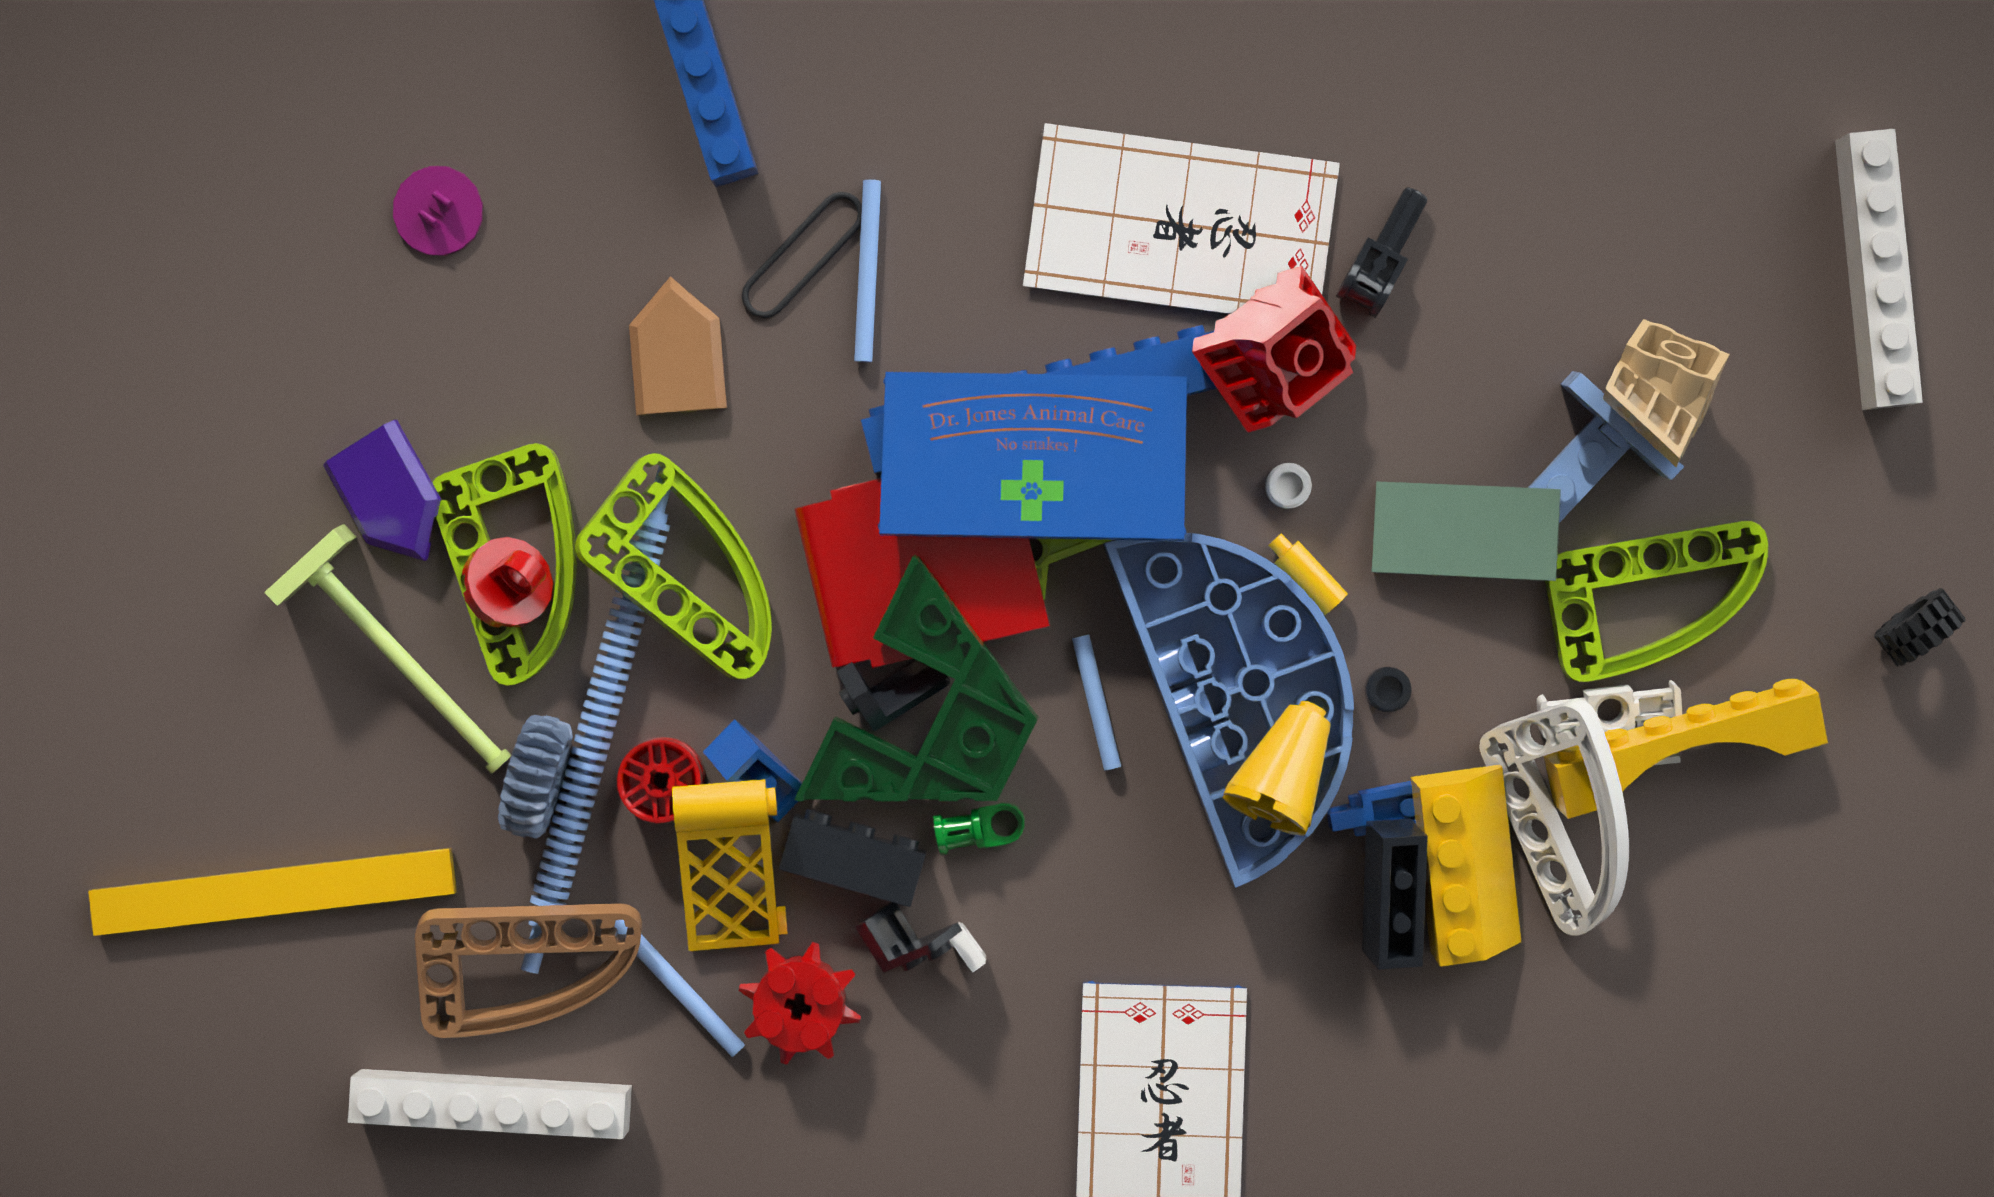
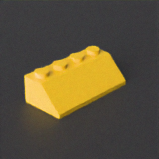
M1493 765L1411 777L1416 825L1428 835L1425 909L1431 954L1439 966L1442 967L1484 961L1521 943L1502 766Z

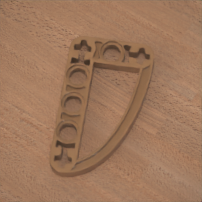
M621 903L442 908L427 911L419 919L415 932L421 1021L424 1029L429 1034L439 1038L493 1034L545 1022L591 1002L616 984L632 965L641 941L642 919L640 913L636 908ZM578 919L586 924L588 931L582 937L574 938L566 935L562 925L568 920ZM596 919L601 920V936H595ZM616 920H624L625 926L628 927L626 934H618L617 928L614 927ZM522 921H534L541 927L542 933L536 938L526 939L520 936L516 926ZM477 922H487L494 927L496 934L489 940H479L473 936L470 928ZM458 923L463 924L462 940H457L458 931H456ZM431 925H439L440 931L444 933L443 939L438 940L434 938V934L430 932ZM614 951L592 973L554 992L517 1003L465 1010L461 955ZM433 965H444L452 971L453 977L447 982H436L429 977L427 970ZM447 996L445 1007L447 1015H450L449 1021H441L440 1015L436 1014L439 997Z

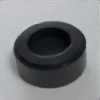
M1381 667L1374 670L1368 676L1364 690L1368 702L1375 709L1383 712H1395L1408 703L1412 687L1409 678L1403 671L1394 667Z

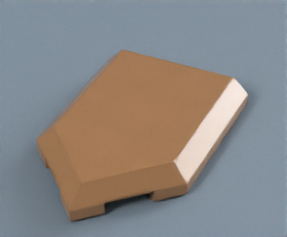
M669 277L629 325L636 416L727 409L720 318L672 277Z

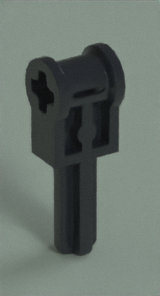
M1409 187L1402 191L1377 240L1375 241L1368 237L1363 243L1335 297L1341 300L1346 297L1367 308L1370 316L1374 318L1378 316L1408 261V258L1400 255L1427 204V197L1422 192Z

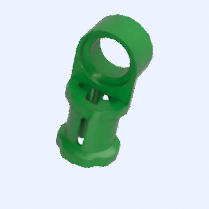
M1004 802L973 808L970 814L948 818H943L940 814L933 816L935 835L941 856L947 855L950 849L976 845L978 849L1009 844L1016 841L1022 835L1025 828L1023 812L1016 805ZM1008 810L1016 816L1018 827L1012 835L1001 836L993 830L992 818L998 811ZM963 829H969V830H970L969 832H963V833H958V834H950V833H949V832H952V831L963 830Z

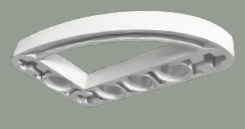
M1574 699L1498 725L1482 736L1479 749L1486 766H1502L1508 817L1554 921L1566 934L1579 936L1602 923L1610 916L1619 903L1628 872L1629 835L1622 788L1601 723L1591 705L1586 701ZM1568 718H1577L1580 724L1579 727L1574 725L1561 731L1560 723ZM1531 724L1539 725L1546 734L1545 745H1540L1533 740L1530 734ZM1498 743H1505L1508 751L1505 749L1500 750ZM1575 745L1579 746L1589 775L1600 824L1602 865L1599 885L1595 895L1534 760ZM1516 763L1517 767L1511 771H1508L1507 765L1509 767L1510 765ZM1515 777L1522 779L1527 784L1530 791L1528 799L1519 796L1514 790L1513 779ZM1533 819L1539 820L1545 825L1548 831L1547 840L1540 839L1535 835L1531 826ZM1551 861H1556L1563 866L1567 875L1566 881L1562 882L1553 876L1550 870ZM1571 888L1573 894L1570 892L1564 896L1563 892ZM1571 908L1572 910H1579L1582 917L1580 915L1574 916Z

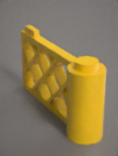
M765 779L672 787L673 813L678 843L688 950L698 951L779 944V935L788 934L786 907H776L768 817L777 815L775 788H766ZM759 834L761 836V846L750 857L733 846L740 836ZM707 839L717 848L702 861L688 851L687 840ZM724 853L742 864L729 879L711 867ZM761 858H763V867L757 864ZM690 865L696 868L692 873L690 872ZM749 871L765 881V885L753 897L736 885ZM703 875H706L721 886L708 900L692 890V886ZM728 892L745 903L732 918L716 907L718 902ZM765 897H766L767 907H766L764 904L761 903V901H762ZM694 904L699 907L696 912L694 911ZM755 910L768 920L769 930L749 931L740 923ZM707 914L724 925L717 934L697 936L696 925Z

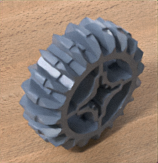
M532 715L526 720L520 735L517 737V742L508 764L503 790L500 795L501 801L498 807L500 827L503 830L512 832V835L537 839L546 832V828L550 824L551 817L558 803L559 793L562 789L561 785L565 778L573 738L570 724L559 721V718L548 715Z

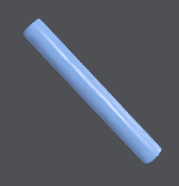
M1090 635L1072 638L1103 769L1105 771L1121 767Z

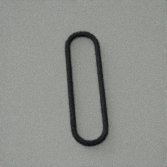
M837 192L828 196L749 278L743 287L741 297L744 307L750 314L764 319L778 314L856 233L861 226L862 204L859 199L847 192ZM841 198L851 201L858 213L854 225L775 308L766 312L753 308L748 298L752 285L831 202Z

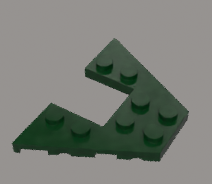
M914 554L873 639L954 678L955 680L918 756L836 716L794 799L796 801H908L909 799L998 801L1039 718L920 557Z

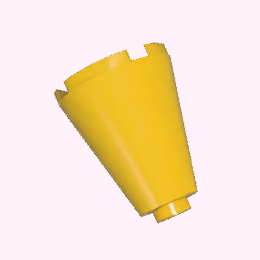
M1301 701L1299 706L1288 705L1225 786L1223 793L1224 801L1251 819L1256 820L1260 816L1271 821V828L1292 835L1304 836L1308 827L1311 826L1331 723L1324 718L1326 711L1307 701Z

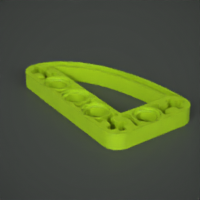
M538 443L528 444L452 470L436 477L432 482L439 496L446 491L445 483L450 481L452 486L461 487L463 493L457 496L459 509L464 511L470 507L472 513L471 516L456 517L448 523L446 514H455L450 501L441 500L436 517L462 594L466 591L464 584L465 575L462 576L463 566L472 552L490 541L479 506L543 484L545 486L554 531L556 578L550 617L536 647L529 653L521 627H507L500 635H491L485 630L483 621L475 616L466 603L488 670L495 681L507 686L520 684L532 678L554 656L568 627L575 595V531L567 487L555 452L548 446ZM536 452L539 457L548 458L549 464L543 466V475L538 477L534 471L518 474L523 483L516 485L515 472L508 463L509 459L515 458V466L519 467L531 462L530 454ZM490 466H499L506 473V484L497 492L488 491L482 484L483 472ZM465 523L473 525L478 531L477 543L474 547L467 550L459 548L454 541L455 530L458 526ZM514 635L516 644L507 645V648L512 658L520 657L522 665L516 668V677L512 678L509 672H500L499 664L505 661L502 648H497L492 652L490 642H502Z
M652 453L639 458L579 533L575 541L577 557L583 564L722 674L731 679L738 680L754 676L760 670L767 657L771 642L772 622L767 593L753 558L722 511L684 471L661 454ZM657 464L661 468L658 475L663 481L661 484L654 482L648 485L642 493L650 497L647 503L640 493L629 489L627 486L631 482L634 488L639 487L647 476V473L643 470L644 465L650 468ZM669 489L700 520L728 559L746 601L749 616L748 637L629 543L630 539ZM621 497L629 498L636 504L637 515L631 523H622L614 516L613 506L616 500ZM601 535L604 536L606 541L603 546L612 555H617L620 549L625 552V555L614 563L611 572L605 566L610 564L612 560L601 553L594 557L588 553L592 547L587 541L588 537L595 539ZM630 561L639 563L645 571V580L637 588L626 585L621 576L624 565ZM664 590H672L680 597L681 607L673 616L663 614L658 608L657 600ZM700 618L711 620L716 627V636L709 644H702L694 637L693 626ZM727 634L732 637L731 640L725 643L733 651H742L743 649L748 651L745 657L749 663L748 668L738 667L734 669L732 665L735 659L725 650L719 651L718 656L713 654V651L723 644Z
M1739 521L1558 553L1557 569L1562 568V560L1567 559L1569 566L1585 565L1586 561L1583 555L1589 554V570L1594 579L1593 582L1588 583V573L1571 576V584L1566 585L1563 578H1556V581H1545L1558 659L1562 672L1569 679L1578 682H1589L1624 674L1671 657L1712 634L1743 607L1757 588L1763 576L1768 558V538L1765 530L1753 521ZM1743 528L1746 535H1754L1755 544L1748 547V554H1745L1744 549L1741 547L1724 549L1727 559L1722 560L1723 545L1717 534L1719 531H1723L1722 540L1741 537V529ZM1703 536L1711 543L1712 553L1704 562H1697L1689 555L1688 545L1694 537ZM1651 544H1659L1667 552V562L1661 569L1653 570L1644 562L1643 555L1645 549ZM1608 551L1617 553L1623 561L1621 572L1613 578L1604 576L1599 569V560ZM1743 563L1740 573L1731 588L1702 616L1660 640L1635 650L1604 658L1592 593L1593 588ZM1570 604L1580 605L1586 613L1584 625L1577 630L1568 629L1562 621V612ZM1589 633L1590 642L1581 641L1584 655L1592 656L1593 664L1587 665L1586 673L1581 675L1579 668H1574L1570 665V659H1574L1578 655L1576 643L1566 645L1565 637H1581Z

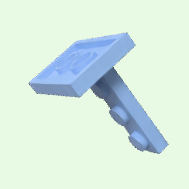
M1572 371L1560 385L1587 408L1594 417L1528 488L1561 489L1560 523L1629 448L1660 476L1672 480L1684 466L1679 462L1676 468L1603 400L1604 393L1582 373Z

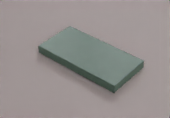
M1376 481L1372 572L1556 581L1561 489Z

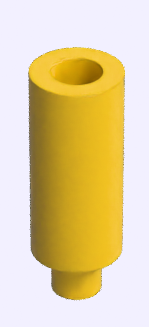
M1280 533L1268 545L1279 557L1274 563L1286 572L1312 598L1324 616L1347 596L1348 593L1299 541L1292 545Z

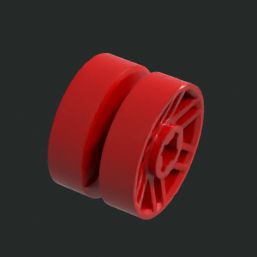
M670 737L654 738L634 747L624 757L617 775L618 792L623 804L636 817L652 823H665L674 820L672 787L700 785L706 782L705 768L697 752L687 743ZM657 772L669 775L667 787H657L654 781L656 780Z

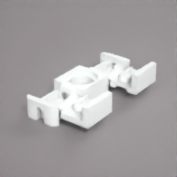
M1669 680V688L1633 692L1629 685L1585 689L1583 690L1584 698H1575L1586 701L1592 706L1596 714L1599 705L1604 700L1616 699L1620 701L1621 712L1615 719L1604 721L1598 718L1604 732L1612 729H1634L1635 721L1638 728L1643 726L1646 720L1653 717L1666 716L1672 718L1682 715L1681 690L1672 680ZM1542 694L1538 696L1536 701L1537 710L1540 711L1574 699L1547 702ZM1568 718L1559 724L1561 731L1574 725L1580 726L1577 718ZM1538 725L1539 731L1546 738L1544 730ZM1678 753L1673 754L1655 765L1680 763V755Z

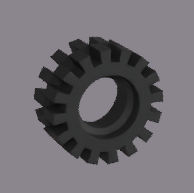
M1939 588L1936 591L1929 592L1925 597L1921 596L1913 604L1904 607L1903 611L1893 615L1891 620L1885 622L1881 626L1882 628L1875 632L1874 637L1898 667L1899 665L1903 666L1907 662L1910 663L1916 660L1918 656L1927 654L1931 648L1943 643L1942 640L1953 635V631L1959 629L1966 619L1945 590Z

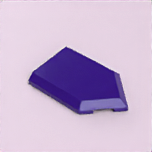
M393 420L380 426L325 461L323 466L367 544L427 561L431 546L429 538L434 517L438 515L441 497L399 422Z

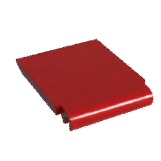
M881 478L830 490L831 500L794 509L832 668L869 659L872 668L912 659V657L873 639L914 554L920 557L982 642L1050 626L1029 538L880 536L878 524L880 522Z

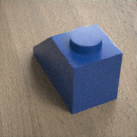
M735 719L703 751L728 782L765 779L766 788H775L777 815L770 816L775 821L779 822L798 802L794 799L802 782L758 738Z

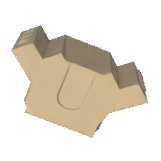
M1643 319L1626 344L1622 357L1605 388L1603 400L1677 468L1691 438H1694L1698 427H1700L1707 413L1715 388L1730 354L1720 351L1709 343L1693 340L1681 335L1665 325Z

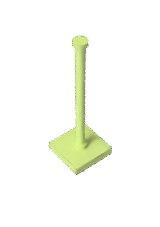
M345 524L333 529L264 593L278 606L291 598L307 582L313 587L318 584L488 763L485 768L492 774L510 758L511 754L506 749L501 751L331 572L334 567L329 562L356 538Z

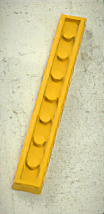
M452 848L92 889L88 891L93 936L450 895L457 893Z

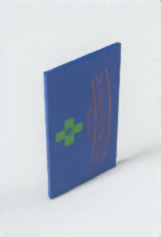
M885 372L883 380L885 397L880 522L878 524L880 536L1184 541V536L1187 532L1184 527L1187 390L1189 388L1187 376Z

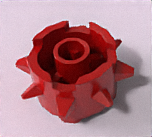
M815 942L811 943L803 956L795 955L789 957V959H785L772 947L765 951L768 971L764 974L760 983L740 984L738 991L753 1000L754 1020L744 1031V1034L747 1038L765 1037L770 1044L779 1048L780 1063L785 1065L789 1063L796 1052L817 1050L827 1059L834 1057L831 1038L835 1035L839 1025L860 1023L861 1016L845 1005L846 992L844 988L856 974L853 969L834 972L829 964L820 960L819 944ZM797 993L806 996L805 1003L812 1006V1009L810 1011L804 1009L802 1014L794 1012V1006L788 1003V998L794 1000Z

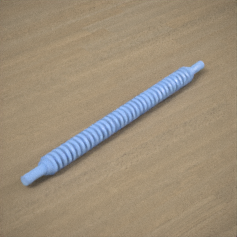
M658 466L654 482L661 484L663 480L658 475L661 470L660 466ZM670 489L643 522L641 530L638 529L634 534L639 536L638 541L631 539L629 541L630 544L658 566H660L661 560L653 558V553L663 555L664 548L657 547L656 542L666 543L667 537L659 535V531L669 532L670 525L666 524L669 515L664 514ZM632 562V564L626 563L623 569L630 572L629 575L621 574L624 582H627L626 585L637 588L645 580L644 568L637 562ZM624 595L622 598L613 596L612 603L620 605L619 610L614 608L609 610V615L615 616L617 619L616 621L608 619L605 626L614 628L613 633L603 632L602 637L611 641L610 644L600 643L599 649L607 651V655L597 654L596 661L604 663V667L594 665L593 672L600 674L601 678L591 677L590 684L598 686V689L588 688L586 694L594 697L595 700H585L583 705L586 708L592 709L591 713L582 711L580 718L587 720L588 724L578 723L577 730L585 732V735L575 734L574 741L581 743L582 747L572 746L571 753L579 755V758L569 757L568 764L576 767V769H566L565 776L573 780H563L561 785L562 788L570 791L569 793L560 792L558 799L566 801V804L557 803L555 810L563 813V815L554 814L552 822L559 824L560 827L550 826L549 833L557 836V838L548 837L546 840V845L554 849H544L542 856L551 860H541L539 867L546 870L547 873H537L536 879L544 882V884L535 883L533 891L541 894V896L531 895L530 899L532 904L538 906L567 905L559 901V899L567 900L569 898L570 892L562 889V887H572L573 881L565 878V876L574 877L576 869L568 866V864L578 865L579 858L571 855V853L580 854L582 846L575 844L574 841L584 842L586 836L577 832V830L586 831L589 825L587 822L581 821V818L590 819L592 814L591 811L584 809V806L593 808L595 801L587 798V795L596 796L598 789L590 786V783L600 784L601 777L593 775V772L603 773L604 766L597 764L596 761L605 762L607 754L599 752V750H609L611 744L602 739L603 737L612 739L614 733L605 728L606 726H616L617 720L609 718V714L619 715L620 709L612 706V703L622 704L623 697L615 695V692L625 693L626 686L619 684L618 681H628L629 674L621 672L622 668L631 670L633 664L624 659L625 657L634 658L636 653L627 648L628 645L637 647L639 640L631 638V633L641 635L642 628L634 626V622L644 624L645 617L637 615L638 610H643ZM529 920L528 924L532 926L529 939L540 936L542 930L536 922ZM525 953L521 970L538 974L544 953Z

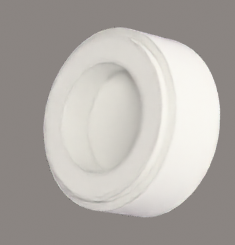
M1284 463L1276 466L1270 471L1265 481V491L1269 500L1280 508L1290 509L1298 507L1308 499L1311 493L1312 483L1308 472L1300 465L1294 463Z

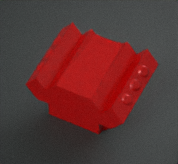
M1303 266L1279 272L1276 284L1256 289L1255 295L1231 315L1229 314L1225 318L1216 321L1213 333L1194 338L1192 353L1245 430L1249 433L1272 426L1285 415L1298 418L1353 373L1350 363L1355 359L1356 344Z

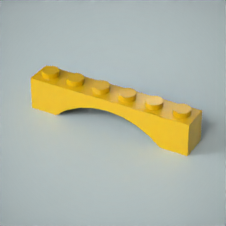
M1798 679L1778 681L1773 685L1772 689L1758 693L1753 691L1736 693L1730 697V701L1717 705H1695L1688 708L1686 714L1672 718L1666 716L1653 717L1646 720L1643 726L1631 730L1612 729L1604 732L1615 762L1622 792L1648 768L1668 756L1695 746L1716 742H1738L1766 747L1786 756L1828 743L1819 692ZM1575 745L1543 756L1553 803L1560 812L1569 819L1597 811L1591 782L1579 746Z

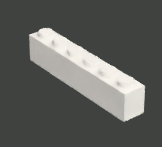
M1895 129L1849 133L1836 140L1835 146L1862 410L1902 407L1923 403Z
M361 1069L350 1077L348 1123L623 1139L629 1131L632 1085Z

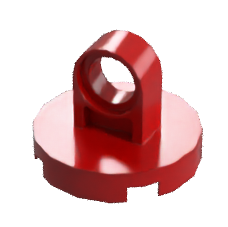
M511 537L491 539L472 552L463 566L462 576L465 575L464 584L466 587V591L463 593L465 602L476 617L490 626L498 628L501 626L523 627L540 616L551 600L553 579L549 565L541 553L524 540Z

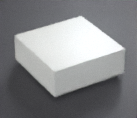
M958 922L962 931L950 939V942L973 973L986 964V954L966 926Z

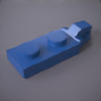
M1411 781L1360 790L1358 793L1348 795L1349 804L1328 809L1327 819L1329 827L1333 832L1353 828L1355 836L1366 835V821L1411 819L1416 824Z

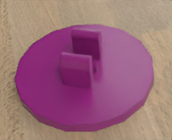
M428 166L413 172L401 183L393 201V219L399 235L412 248L427 255L447 256L463 250L476 237L483 222V202L478 188L464 173L448 166Z

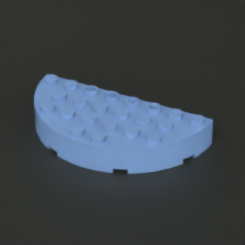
M1186 533L1184 541L1115 540L1105 543L1103 547L1231 883L1237 888L1279 865L1306 837H1309L1327 813L1340 788L1352 747L1354 710L1350 674L1343 651L1332 627L1312 598L1286 572L1268 559L1245 547L1223 539L1195 533ZM1301 701L1313 703L1326 711L1324 718L1331 723L1311 826L1308 827L1304 836L1292 835L1271 828L1272 822L1260 816L1256 820L1251 819L1231 807L1223 799L1225 786L1288 705L1299 706Z

